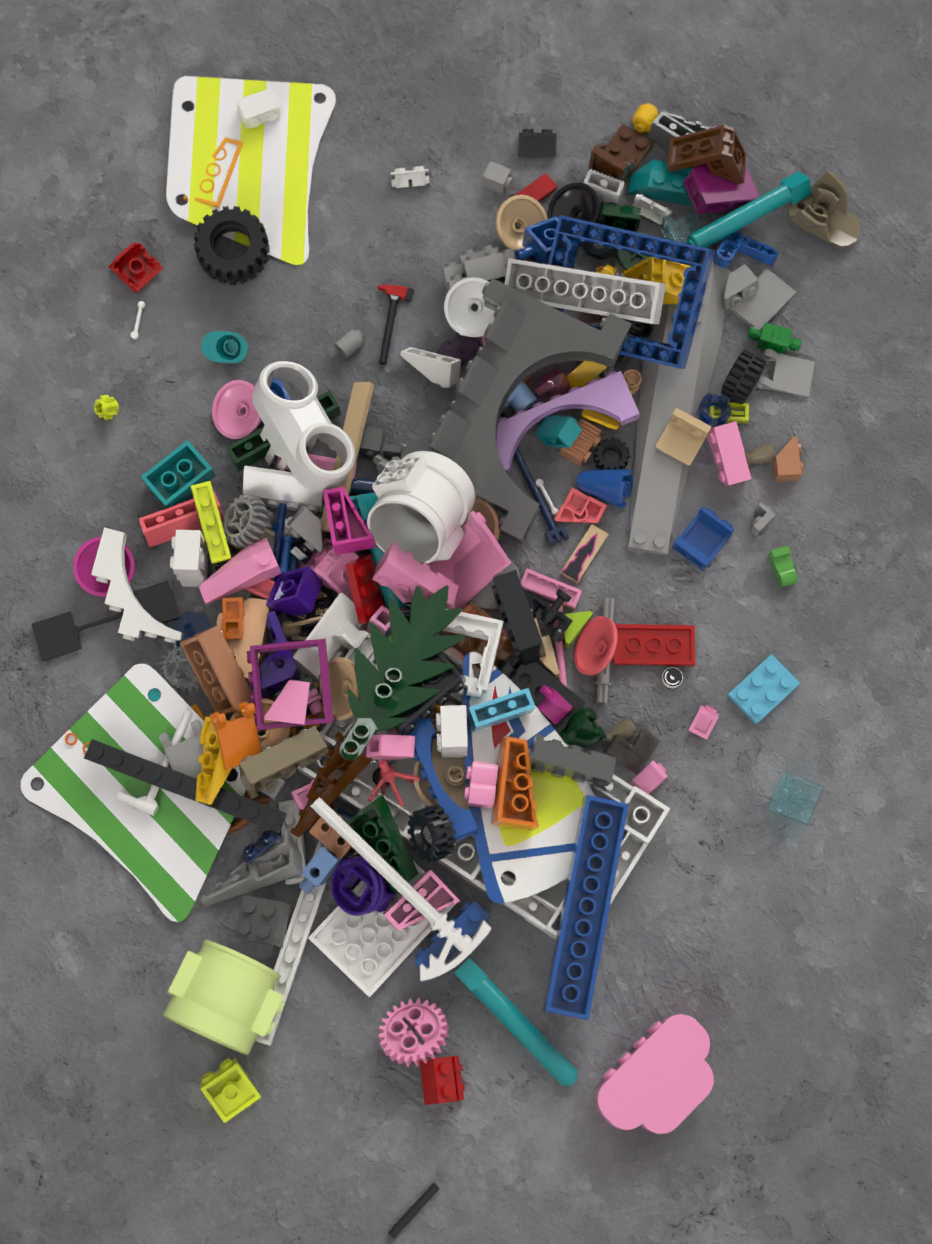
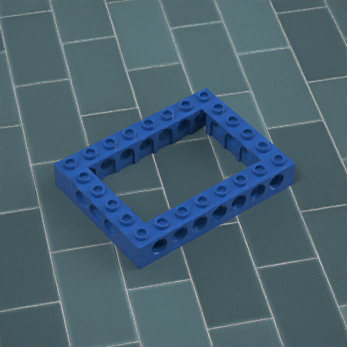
M559 215L548 265L574 269L581 240L690 266L685 269L683 274L685 278L681 293L678 294L680 298L676 313L673 314L675 318L672 330L668 334L669 344L629 334L620 352L623 355L679 369H686L715 250ZM553 307L561 312H564L563 308ZM590 325L599 330L598 326Z

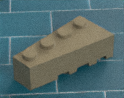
M315 726L304 728L297 735L285 737L279 744L273 747L267 746L260 753L254 756L249 755L242 759L239 763L240 779L251 799H254L258 796L257 792L264 787L269 790L275 786L274 783L279 778L287 779L296 772V768L299 766L301 769H304L327 755V745Z

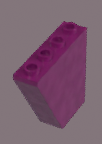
M706 163L696 166L683 181L696 214L734 211L760 197L747 167L745 183L738 185L711 174Z

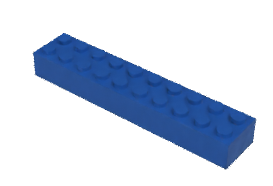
M586 795L583 798L542 1011L589 1020L629 806L627 803Z

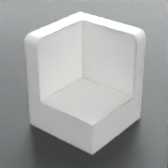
M344 620L332 636L346 649H355L360 646L368 633L358 630L348 620Z

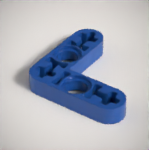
M736 231L724 238L713 261L717 266L726 268L730 266L737 252H740L764 264L772 265L778 257V251Z

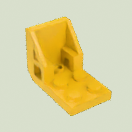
M648 257L622 272V274L627 278L666 284L663 304H678L680 298L678 294L681 293L685 278L683 274L685 269L690 266Z

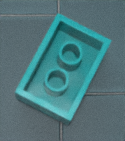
M187 440L143 474L141 479L155 498L167 509L183 503L192 496V485L211 481L216 476L213 468Z

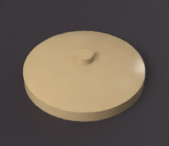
M436 738L432 744V763L436 776L448 796L466 811L470 808L467 806V800H463L464 789L467 787L464 758H442L441 752H437ZM420 761L415 762L413 776L421 778L419 781L414 780L419 798L427 807L438 805L436 799L432 800L427 788L431 787L428 779L424 781L419 769L422 768Z

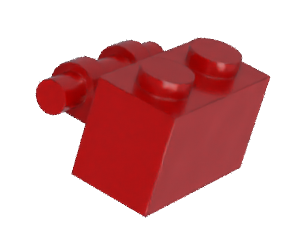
M459 1055L427 1059L426 1064L422 1060L419 1061L425 1105L464 1100L463 1091H465V1085L462 1084L461 1071L463 1069L462 1064L459 1063Z

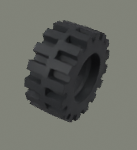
M611 437V440L606 438L604 441L599 442L594 452V463H596V468L600 470L626 469L630 458L629 448L626 447V443H621V439L615 440L614 437ZM608 450H613L620 455V459L616 463H610L604 459L603 454Z

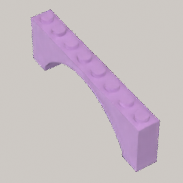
M612 371L606 374L605 378L600 380L593 379L581 388L579 386L574 387L563 396L561 394L555 395L550 398L551 401L544 404L543 402L536 403L530 410H520L514 413V416L511 418L499 419L497 450L506 473L512 472L510 466L521 439L533 425L550 414L568 409L593 410L616 419L620 422L621 426L639 419V411L622 372L616 373V371Z

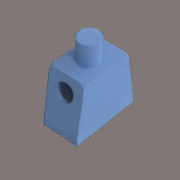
M326 846L321 847L302 871L305 879L300 883L299 887L309 894L315 886H323L333 875L336 867L345 859H340ZM317 868L320 871L319 877L316 875Z

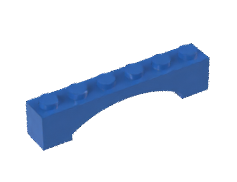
M430 717L426 720L421 719L416 723L417 726L411 733H405L404 735L415 736L414 759L416 762L420 761L422 768L419 769L424 781L428 779L431 786L427 788L431 799H436L439 808H443L445 810L444 814L448 813L450 816L448 819L454 824L452 829L456 831L454 838L458 842L477 834L478 827L470 809L465 811L459 807L441 786L432 763L433 740L437 738V734Z

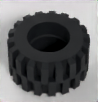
M747 350L742 351L722 385L721 394L740 404L745 403L766 366V360Z

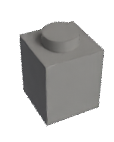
M490 161L483 175L482 186L503 194L506 188L509 189L513 180L511 169Z

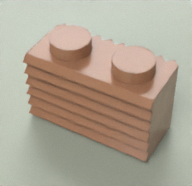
M583 418L578 423L582 431L570 448L562 447L560 452L561 456H564L578 466H581L583 461L585 463L588 462L592 455L591 449L593 446L597 447L603 438L601 437L602 429Z

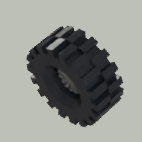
M432 805L412 812L409 816L410 821H408V826L410 827L408 834L411 835L409 840L414 845L412 848L414 851L417 850V856L422 857V861H427V863L450 857L456 848L454 845L457 841L454 838L456 831L452 829L454 824L452 821H449L448 818L450 816L448 813L444 814L445 810L439 808L438 805Z

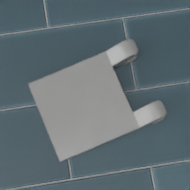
M766 349L762 354V359L775 361L773 378L770 380L766 377H761L757 382V388L809 398L815 362L780 354L772 349Z
M195 720L191 722L195 737L172 745L168 733L160 734L159 738L172 770L197 779V776L201 773L202 764L198 763V759L202 755L203 745L200 744L202 726L200 721Z

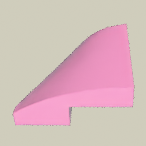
M289 680L266 713L264 720L305 725L310 682Z

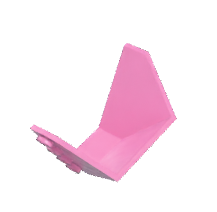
M474 511L470 512L466 524L462 527L465 535L450 559L427 563L433 573L439 572L459 586L453 606L450 609L462 608L490 583L494 577L512 563L486 526V519L479 512L477 514ZM391 589L403 604L405 602H412V598L401 595Z

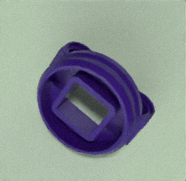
M363 857L346 858L336 867L332 876L331 888L335 902L342 911L352 916L370 914L375 910L379 913L386 911L396 893H393L385 883L384 877ZM360 879L367 884L361 898L349 889V887L356 886Z

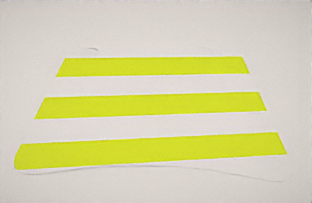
M193 76L179 78L174 84L166 189L167 203L173 213L188 222L198 225L200 222L204 223V216L207 214L211 216L213 210L221 211L224 206H228L229 209L237 206L240 207L241 211L247 209L251 212V215H256L259 218L260 223L265 228L270 247L268 255L293 265L303 264L309 255L308 202L313 163L320 139L335 106L336 97L333 90L323 84ZM272 88L280 106V117L271 122L261 123L255 128L245 129L237 111L236 100ZM316 93H323L326 96V101L322 104L316 103L314 95ZM192 101L194 109L190 112L184 111L182 109L183 102ZM226 137L241 141L243 145L221 205L217 208L195 201V197L217 203L238 146L226 142L223 146L227 152L226 158L220 161L215 160L212 155ZM221 149L216 158H222L225 155L224 150ZM217 163L221 168L220 174L215 177L209 176L205 172L208 164ZM210 165L207 170L209 174L214 175L219 171V168L216 165ZM205 179L212 180L215 184L214 190L210 193L202 192L200 189L201 181ZM205 181L201 187L203 190L209 191L212 189L213 184L210 181ZM179 194H185L188 197L186 205L181 206L176 203L175 199ZM228 232L222 235L250 246L249 238L240 232Z

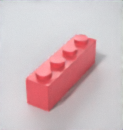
M214 491L215 500L222 522L224 521V519L222 518L224 515L218 498L216 496V493ZM194 499L139 518L149 548L172 540V537H175L176 530L202 529Z

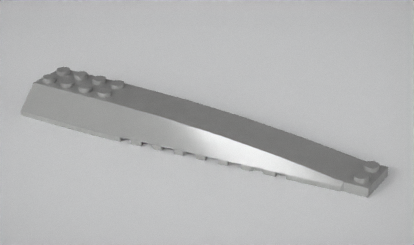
M714 261L712 262L686 369H679L642 359V380L640 383L638 410L640 418L637 419L629 523L631 531L628 549L665 556L668 554L670 537L673 534L689 466L659 451L655 446L676 408L700 421L702 418L721 342L726 311L724 295L728 277L731 273L727 268L717 266ZM678 304L662 305L659 324H654L653 331L647 339L669 344L668 334L671 333L675 318L673 314L676 313Z

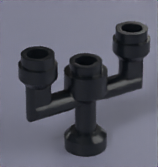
M561 589L556 591V596L558 597L551 607L538 596L530 604L534 619L537 610L541 608L543 611L540 614L541 618L539 620L550 626L556 620L560 621V624L553 628L549 635L558 643L564 639L566 630L573 622L572 619L563 613L557 612L564 601L569 602L572 598Z

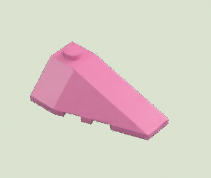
M267 538L254 542V544L247 545L198 587L205 604L208 605L282 573Z

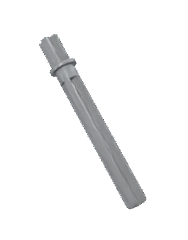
M604 598L602 616L608 617L613 621L614 599ZM610 663L597 675V682H595V686H597L596 704H607L608 687H611V683H609Z

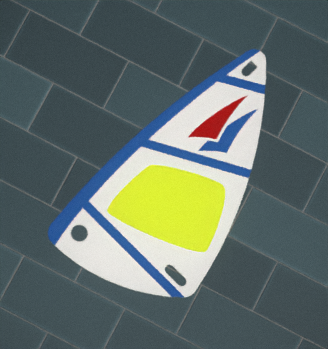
M470 652L465 655L463 675L476 678L473 675L472 664L480 663L481 665L483 656L477 652ZM493 665L487 693L483 692L481 698L466 695L468 688H464L462 705H466L467 712L469 707L520 691V689ZM537 707L530 714L473 732L466 714L468 749L467 756H464L465 775L467 766L471 767L473 761L498 764L500 741L506 736L527 740L528 751H530L531 742L537 734L543 735L545 741L560 740L563 746L567 747ZM530 768V775L533 780V797L536 803V820H538L539 826L532 831L492 825V809L469 806L478 827V833L474 835L487 895L490 900L495 903L516 901L542 892L568 878L583 798L586 795L595 796L587 781L578 783L572 781L571 777L557 778L552 776L550 772L536 773L531 771ZM466 779L467 787H469V779ZM505 871H511L516 876V881L511 886H506L501 881V875Z

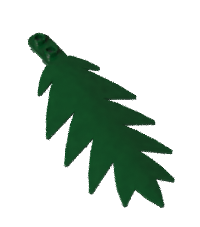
M445 585L427 601L417 586L411 602L410 623L394 600L389 598V620L394 645L372 622L369 624L370 638L378 670L358 648L354 649L355 675L360 701L351 690H348L349 705L357 721L340 746V755L344 759L349 761L356 760L376 730H388L406 721V718L391 717L404 713L438 694V689L412 687L411 685L421 683L453 668L452 663L424 660L451 648L465 639V635L434 636L452 623L462 612V608L445 610L449 586ZM351 749V750H353L354 752H353V753H350V752H347V750Z

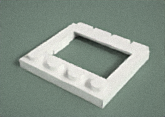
M461 612L452 623L442 630L488 640L480 665L479 679L465 676L464 688H468L466 694L468 696L481 698L483 692L487 693L504 625L502 620ZM464 688L458 694H463Z

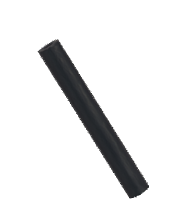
M433 1182L388 1231V1234L394 1239L440 1188Z

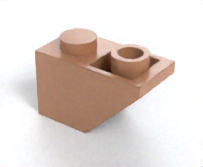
M793 437L772 463L775 482L798 481L804 473V464L800 462L802 447L798 443L797 437Z

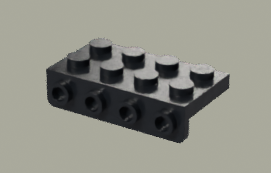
M442 653L424 660L450 663ZM453 666V668L440 675L411 685L412 687L438 689L439 692L424 703L391 717L406 718L403 724L394 728L400 735L411 733L416 728V723L421 719L426 720L429 718L435 707L443 706L453 692L458 693L464 688L465 676L460 674Z

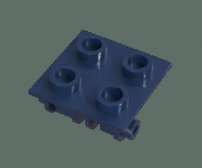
M272 830L264 831L259 836L260 840L254 845H248L243 850L241 857L249 865L280 838V835Z

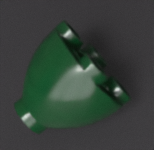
M583 706L567 722L565 730L561 732V736L568 746L592 747L604 742L603 739L606 738V734L602 727L597 726L595 722L597 716L592 708L589 709V707Z

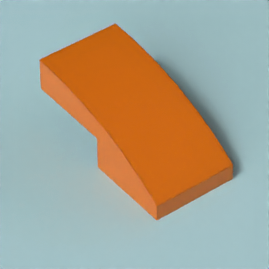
M222 598V631L225 639H242L244 634V598Z

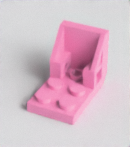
M324 538L322 540L321 552L315 550L311 560L306 565L303 563L299 568L309 566L323 581V586L333 589L338 595L340 592L354 602L345 565L359 558V556L355 552L336 555L332 539Z

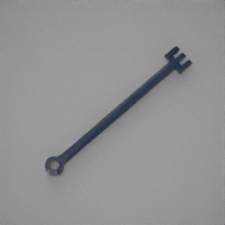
M501 412L500 416L508 419V415L505 412ZM517 446L514 458L535 501L540 504L539 509L550 530L545 533L549 545H555L552 537H555L557 543L562 542L559 534H562L564 540L569 539L564 525L557 528Z

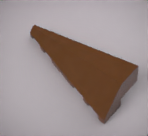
M339 731L335 736L338 740L333 750L329 749L327 753L329 756L327 763L323 768L320 767L307 794L309 799L304 810L300 809L298 813L300 819L295 828L290 830L298 838L320 816L311 805L320 797L329 806L373 760L366 757L364 750L356 760L349 761L344 759L340 755L339 750L346 736ZM351 749L347 750V752H350V753H353V752H354V751L351 750Z

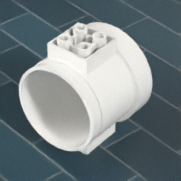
M430 451L413 452L399 461L392 460L388 462L372 486L378 500L368 514L367 526L374 538L375 544L385 553L394 541L399 545L398 549L404 553L409 551L414 555L413 559L419 563L425 562L427 564L450 559L465 535L461 526L475 504V490L470 478L454 461Z

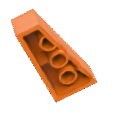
M506 736L500 741L498 774L491 824L532 831L539 826L538 820H536V803L532 790L533 780L530 775L531 766L528 743L525 739Z

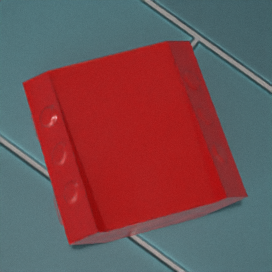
M136 242L130 244L108 266L135 293L139 292L163 269L156 258L151 257L146 252V248Z

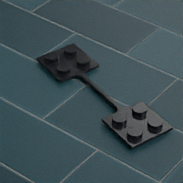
M168 580L133 591L142 607L160 623L180 618ZM71 611L32 623L42 661L82 649L78 637L80 631L122 618L123 613L80 627L75 625Z

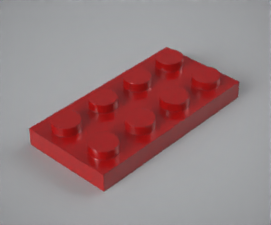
M615 624L618 633V644L613 657V665L695 666V625Z

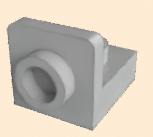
M762 502L755 509L759 516L752 522L753 528L750 531L755 537L775 517L772 508L767 504L764 505Z

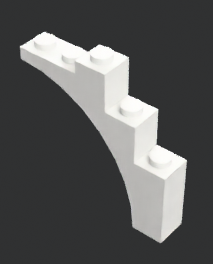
M104 527L91 575L96 577V581L108 584V581H111L105 604L110 606L109 610L121 612L124 609L118 633L123 634V639L134 641L135 638L141 639L143 631L145 632L144 636L155 639L157 635L165 637L164 641L176 644L177 640L182 641L184 633L168 628L155 620L135 597L128 582L125 569L124 550L127 534Z

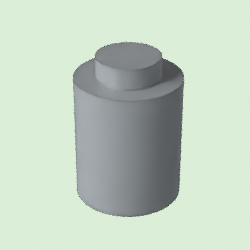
M352 329L334 343V346L340 355L347 359L364 345L363 340L365 338L359 330L355 331Z

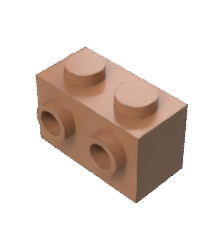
M322 817L319 818L309 831L340 859L345 858L353 849Z

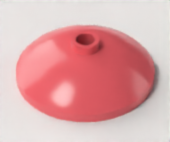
M597 616L591 619L581 630L574 649V662L580 673L588 676L596 675L604 670L613 659L618 644V633L615 623L610 618Z

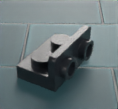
M523 129V132L518 134V156L556 157L557 133H552L551 129H541V133H534V129Z

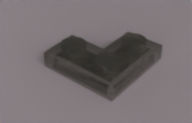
M641 729L632 745L619 735H614L604 752L609 756L615 757L617 762L635 775H639L660 740L645 729Z

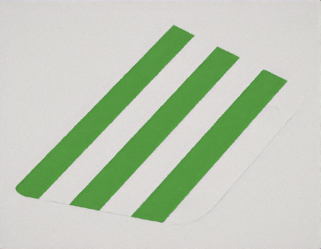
M137 664L24 773L21 779V791L32 803L72 823L95 839L136 878L168 919L181 922L190 914L234 816L159 788L155 797L159 809L156 815L152 816L136 809L133 805L117 799L120 791L135 798L147 797L152 786L151 784L84 759L83 745L94 739L161 765L166 752L159 735L168 733L172 741L185 710L193 714L180 742L195 737L191 722L198 720L203 728L204 721L151 666ZM152 688H157L161 692V698L156 702H152L148 698V692ZM68 733H74L77 735L78 740L76 744L68 745L65 742V736ZM70 735L67 739L68 742L73 743L75 737ZM86 745V747H85V751H86V752H87V749H88L89 745ZM239 766L233 768L238 772L237 779L233 782L225 780L221 788L244 796L246 788L240 779ZM35 777H40L44 781V787L40 791H34L31 788V781Z

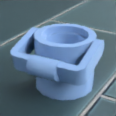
M522 381L509 396L503 410H506L510 405L515 412L520 410L526 411L538 399L526 383Z

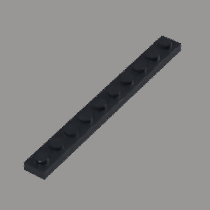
M94 739L91 740L84 759L196 801V778ZM220 788L211 805L201 803L277 833H280L287 813L222 788Z

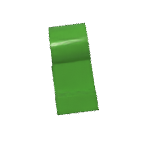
M789 546L771 550L768 555L780 587L798 582L790 557Z

